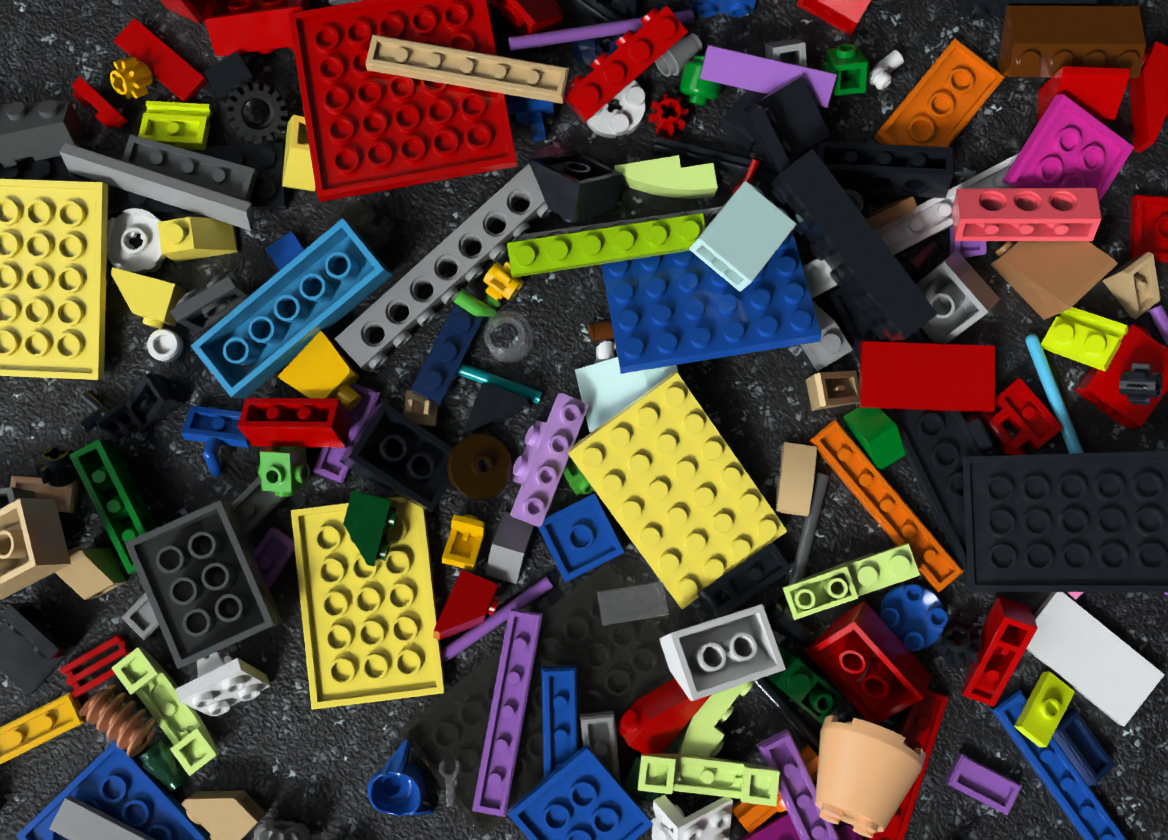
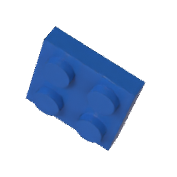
M595 493L546 517L542 526L538 527L565 582L624 553Z

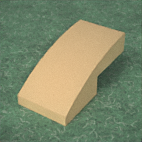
M784 442L781 453L780 477L777 481L775 512L808 517L814 484L816 446Z

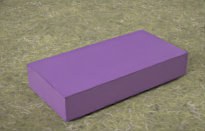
M960 752L957 753L944 780L949 786L1007 816L1022 787L1018 782Z

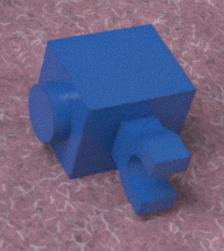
M505 95L508 114L515 113L517 124L530 122L533 142L546 140L542 119L554 117L553 103Z

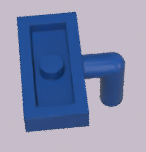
M190 406L181 434L184 440L206 442L203 457L210 474L218 477L223 473V467L218 457L220 445L249 448L250 441L237 427L241 412Z

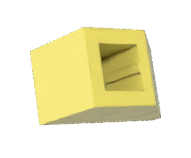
M293 115L287 123L282 187L314 192L316 187L305 117Z

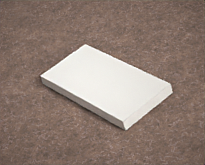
M1051 592L1033 615L1038 628L1026 649L1123 727L1165 675L1063 592Z

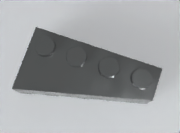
M47 100L44 102L0 104V163L3 164L4 168L15 166L33 156L35 161L61 156L59 151L65 143L80 147L85 130L71 101Z

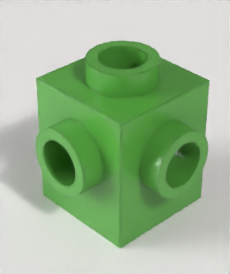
M271 447L260 451L258 474L261 479L262 491H274L275 496L287 497L295 495L296 490L307 486L310 469L307 464L306 447Z

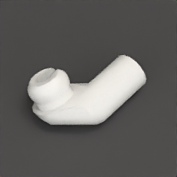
M893 50L873 67L868 76L871 85H875L877 89L882 90L891 83L890 73L904 62L903 57L898 51Z

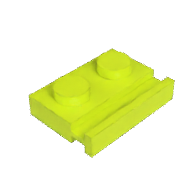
M146 101L147 110L146 113H143L138 137L185 150H206L211 125L210 116H213L210 104Z
M1071 307L1061 312L1058 317L1056 316L1041 345L1044 350L1106 372L1121 345V340L1124 335H1127L1129 330L1125 324Z

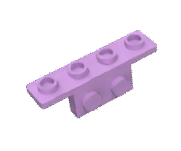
M558 393L547 422L536 421L535 425L528 429L525 436V444L527 445L523 455L517 458L513 466L514 478L512 481L521 484V488L510 513L512 517L537 527L542 526L569 458L566 451L574 445L588 409L587 403L564 393Z

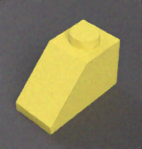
M185 217L157 222L161 252L174 262L238 252L234 225L212 218Z
M112 267L111 275L131 312L144 318L142 324L162 329L164 324L176 326L177 322L170 310L175 308L178 301L183 298L186 293L185 289L170 282Z

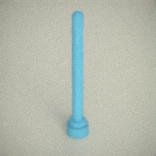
M1030 334L1026 337L1025 342L1054 416L1063 427L1060 431L1069 454L1084 453L1037 335Z

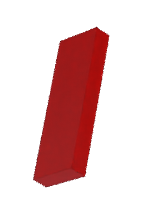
M135 18L113 40L131 58L136 57L137 62L145 63L150 69L152 76L184 103H189L208 83L199 72Z

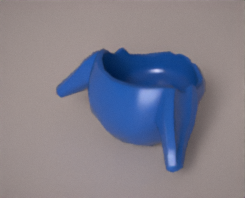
M409 739L404 740L387 760L383 768L370 778L367 784L368 797L373 808L381 813L392 814L398 817L408 814L415 816L432 815L435 811L434 808L422 804L427 792L424 775L417 765L408 762L411 744Z

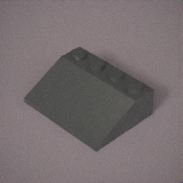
M219 500L124 542L177 669L283 623L231 501Z

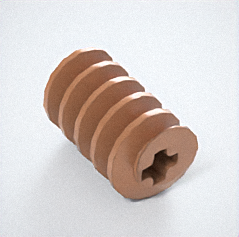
M112 684L94 694L81 708L79 715L86 716V720L90 724H96V729L100 733L107 732L106 737L110 741L117 740L116 746L120 750L127 749L126 754L131 758L139 754L154 737L155 732L152 728L156 719L152 717L143 722L146 710L141 709L133 714L132 712L137 703L133 700L124 706L123 702L127 695L122 692L113 697L117 686Z

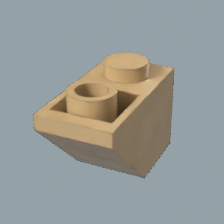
M95 545L84 549L81 546H77L68 550L71 564L55 572L84 600L98 598L127 582L109 547L96 548Z
M244 790L197 791L181 804L186 809L189 819L196 824H201L210 833L211 840H242L267 814Z

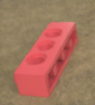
M1096 188L957 189L952 207L954 241H1093L1102 219Z

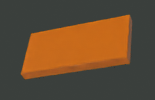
M954 38L873 138L884 145L949 147L1005 76Z

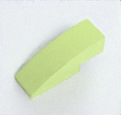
M679 155L615 165L614 170L623 174L621 184L652 195L695 199L714 197L718 189L714 163L681 168Z

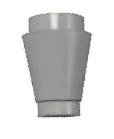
M693 33L683 37L655 61L657 68L666 77L678 75L683 70L684 64L691 61L693 56H696L703 49L702 42Z

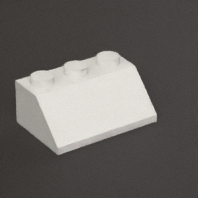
M763 604L672 632L659 639L669 670L690 701L786 670Z

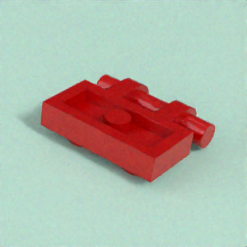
M1020 377L1014 379L995 395V405L999 408L994 414L976 412L987 433L991 432L1001 444L1000 449L1005 455H1027L1020 447L1026 441L1033 449H1039L1063 428ZM1006 419L1018 430V433L1013 437L1001 425Z

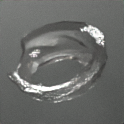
M509 310L497 312L496 315L488 320L484 327L483 336L492 356L498 361L505 363L518 362L528 354L532 347V328L528 321L518 312ZM503 323L514 325L518 330V340L515 345L510 348H495L491 341V333Z

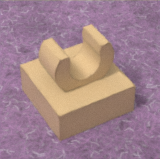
M406 390L403 415L418 425L436 427L439 405L412 393L410 390Z

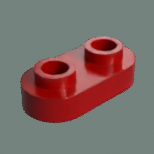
M81 76L71 84L75 89L71 95L86 108L92 105L98 111L94 116L109 130L113 126L120 130L128 122L118 110Z

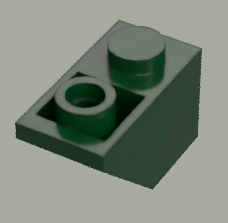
M352 490L343 524L366 564L373 567L379 566L381 560L386 561L389 554L391 542L386 540L389 529L395 528L398 520L399 509L395 508L397 501Z
M781 646L779 652L786 670L766 677L823 724L825 717L832 713L843 697Z

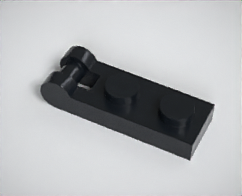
M771 542L699 591L697 595L701 602L705 601L711 609L709 612L713 619L720 618L792 569L774 542ZM724 588L730 598L722 603L716 593Z

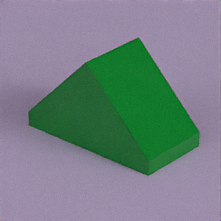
M857 407L842 417L868 459L879 471L905 456L897 425L881 409Z

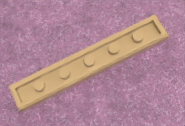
M373 34L365 64L368 71L563 104L569 76V68Z

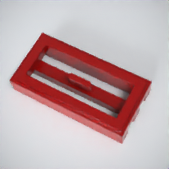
M117 635L59 670L62 675L66 674L68 679L65 681L68 686L73 687L74 691L72 694L76 698L116 676V674L111 669L83 686L80 680L124 655L126 657L131 653V650L123 635ZM118 644L119 650L78 674L75 673L74 669Z

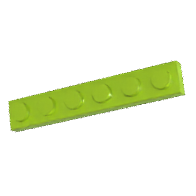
M700 213L507 243L511 275L512 278L690 251L689 248L705 230L704 215Z

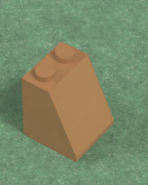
M1006 241L995 251L998 257L990 265L1045 320L1070 309L1118 263L1089 241Z

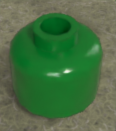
M693 56V61H688L683 66L679 89L683 95L689 96L688 103L707 106L708 100H715L720 97L722 84L700 79L704 56Z

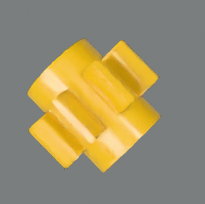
M126 57L113 62L117 70L110 73V81L117 93L125 94L127 99L132 97L137 99L149 94L146 86L152 83V74L145 63L137 62L136 57L129 59Z
M506 261L504 266L496 262L483 279L489 285L485 292L496 301H501L503 297L509 301L512 300L524 283L519 277L512 278L510 262Z

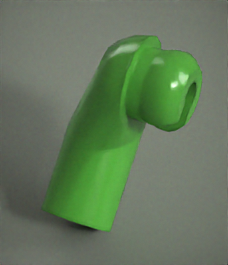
M463 288L453 301L472 315L493 317L498 313L496 310L501 305L500 300L496 301L490 295H486L482 302Z

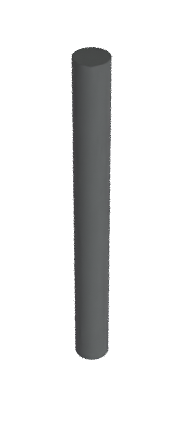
M816 473L808 517H805L789 584L799 581L805 576L829 480L828 475Z

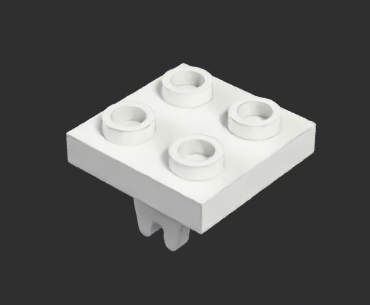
M218 651L211 654L208 659L204 657L197 660L198 678L175 690L179 702L209 716H219L228 712L230 706L240 701L256 698L259 696L260 691L270 687L267 675L239 658L233 660L232 657L227 655L223 660Z

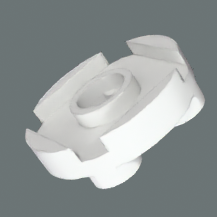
M635 80L613 98L619 100V105L622 107L621 110L614 109L613 112H609L608 104H606L586 122L593 132L605 138H616V136L631 134L639 127L645 114V92Z
M138 208L122 211L123 214L119 215L116 219L112 217L107 222V256L113 266L136 274L158 271L161 268L162 262L166 259V256L161 252L157 223L161 221L158 217ZM137 234H141L143 243L137 249H134V246L129 244L130 238H136Z

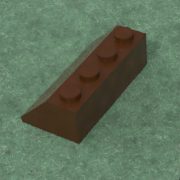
M1007 5L997 71L1008 77L1051 78L1063 66L1130 69L1129 78H1140L1146 41L1139 6Z

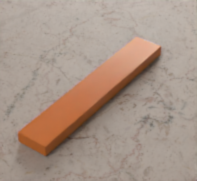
M836 419L809 440L812 446L817 447V452L897 546L904 543L909 544L919 573L935 592L939 593L964 572Z

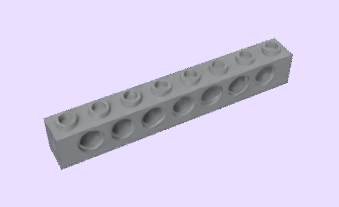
M530 164L525 166L335 338L338 344L360 368L366 372L370 368L372 370L379 368L387 360L386 354L395 346L400 348L412 337L410 332L419 324L422 327L429 323L436 315L434 311L442 303L447 305L452 302L459 293L458 289L465 282L472 283L483 273L482 267L491 259L496 261L502 257L508 249L506 247L507 243L519 235L527 234L531 229L530 224L538 216L544 218L551 212ZM519 200H525L530 204L529 208L524 212H517L512 207ZM493 222H503L506 225L504 231L499 234L491 233L489 227ZM470 243L482 245L481 251L477 255L469 256L465 253V249ZM448 264H454L458 267L456 274L450 278L443 277L441 275L443 267ZM426 285L432 286L433 294L430 298L425 300L418 298V291L421 287ZM400 307H407L409 309L408 317L401 322L395 321V311ZM375 329H384L385 335L380 343L372 344L370 342L371 333Z

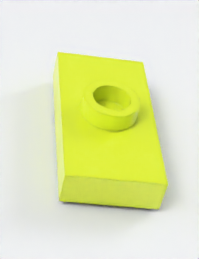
M1042 672L1014 727L1038 747H1047L1075 691L1052 672Z

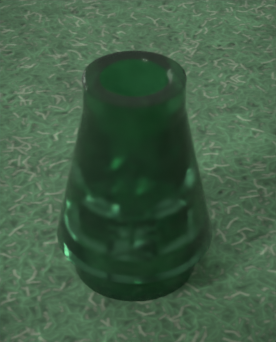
M160 739L143 751L139 758L143 762L141 766L172 791L187 779V776L183 773L177 758L170 750L172 748L170 743L166 744Z

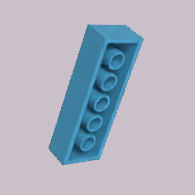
M342 218L196 340L191 347L230 397L247 398L295 358L320 330L325 333L391 278L393 273L356 227Z

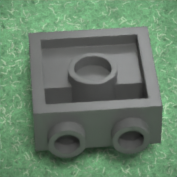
M233 271L230 273L224 272L215 276L205 288L194 289L186 293L170 312L176 322L200 332L224 318L247 299L251 293L240 276Z

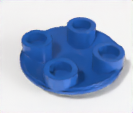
M903 584L889 591L883 598L878 612V617L910 651H919L936 642L941 636L948 620L940 598L932 590L919 584Z

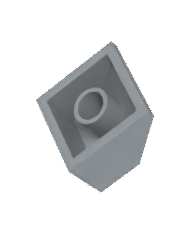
M957 250L916 283L917 287L938 313V315L921 327L934 344H947L986 315L1000 300Z

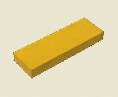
M72 692L0 727V765L87 722L86 716L79 715L82 706L78 697L74 698Z

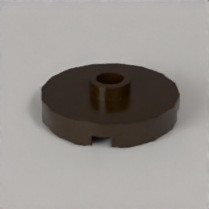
M476 434L465 437L453 447L448 455L446 468L449 481L453 487L455 486L461 492L460 494L466 498L482 500L494 497L506 488L511 480L513 465L511 455L502 442L490 435ZM479 460L483 461L486 465L484 472L479 471L477 468Z

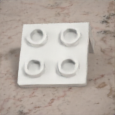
M663 795L653 800L652 840H729L733 800L730 797H723L685 817L682 810L677 805H673Z

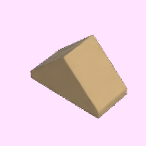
M1146 252L1126 262L1102 280L1130 317L1134 319L1161 301L1154 254Z
M856 370L817 373L806 379L812 411L859 403V383Z

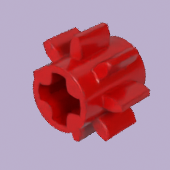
M664 94V98L660 103L652 102L651 109L656 113L649 115L648 122H656V134L663 131L668 132V135L672 137L676 128L680 130L685 129L686 123L681 118L688 116L689 109H681V97L675 100L668 98V95ZM670 112L674 114V117L663 118V115H668Z

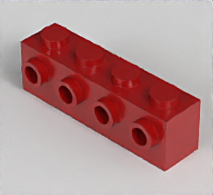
M665 6L660 12L656 7L653 8L640 20L644 25L635 34L628 30L615 42L619 47L610 56L603 52L590 64L594 69L585 78L579 74L567 84L566 88L569 92L565 94L564 100L584 124L688 33L668 6Z

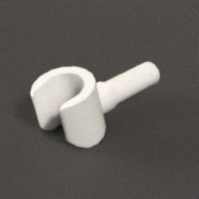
M603 341L597 346V361H606L614 358V351H616L615 342Z

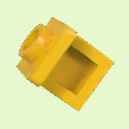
M453 515L451 531L442 556V563L474 571L485 535V522L472 515Z

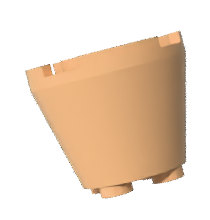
M834 715L827 716L820 731L815 800V805L820 809L819 817L833 824H839L841 820L853 825L852 830L868 838H873L874 833L884 832L922 771L926 754L923 749L915 748L914 751L907 747V744L904 742L906 737L882 726L857 718H853L852 722L842 723L838 722L839 718Z

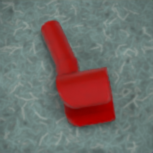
M752 159L745 178H743L741 184L734 188L732 195L744 181L750 185L752 184L753 177L760 163L759 160Z

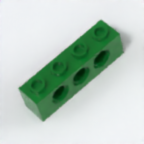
M98 439L69 456L127 573H137L124 542L154 530L158 526L118 447H115L108 440Z

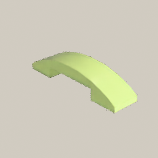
M141 646L112 667V670L130 695L136 693L151 715L156 719L159 726L174 745L170 750L189 776L219 754L196 710L178 701L175 689L179 686Z
M648 753L641 754L637 789L639 791L665 794L679 791L739 798L743 803L776 806L780 771L757 764L714 757Z

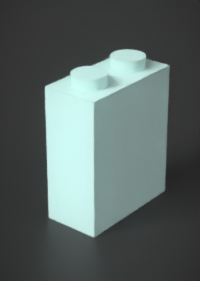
M744 181L689 250L741 292L758 275L796 226V223L790 219L785 210L776 207L765 198L759 188L751 186L748 182Z

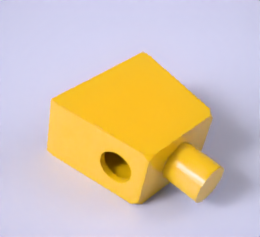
M321 330L278 375L282 381L308 398L339 399L347 411L354 409L362 398L350 387L359 380V374L336 343Z

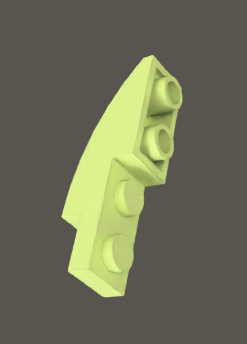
M904 543L875 554L871 553L842 563L782 588L793 619L796 620L858 599V596L920 576L909 544Z
M755 680L712 694L683 728L677 754L715 757L724 745L722 739L725 736L716 724L718 721L723 723L728 719L734 710V706L731 704L739 694L744 696L751 689Z

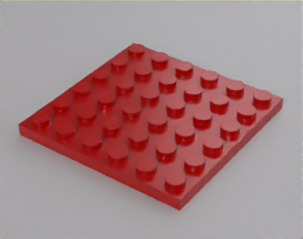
M363 0L289 13L317 198L320 202L517 167L504 94L368 71L365 65L372 34L497 56L486 0Z

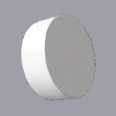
M158 329L150 335L147 348L153 358L163 362H171L181 355L183 341L172 330Z

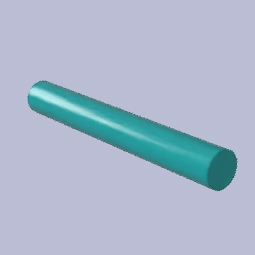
M464 363L458 373L462 377L479 383H488L527 398V400L539 404L543 394L542 391Z

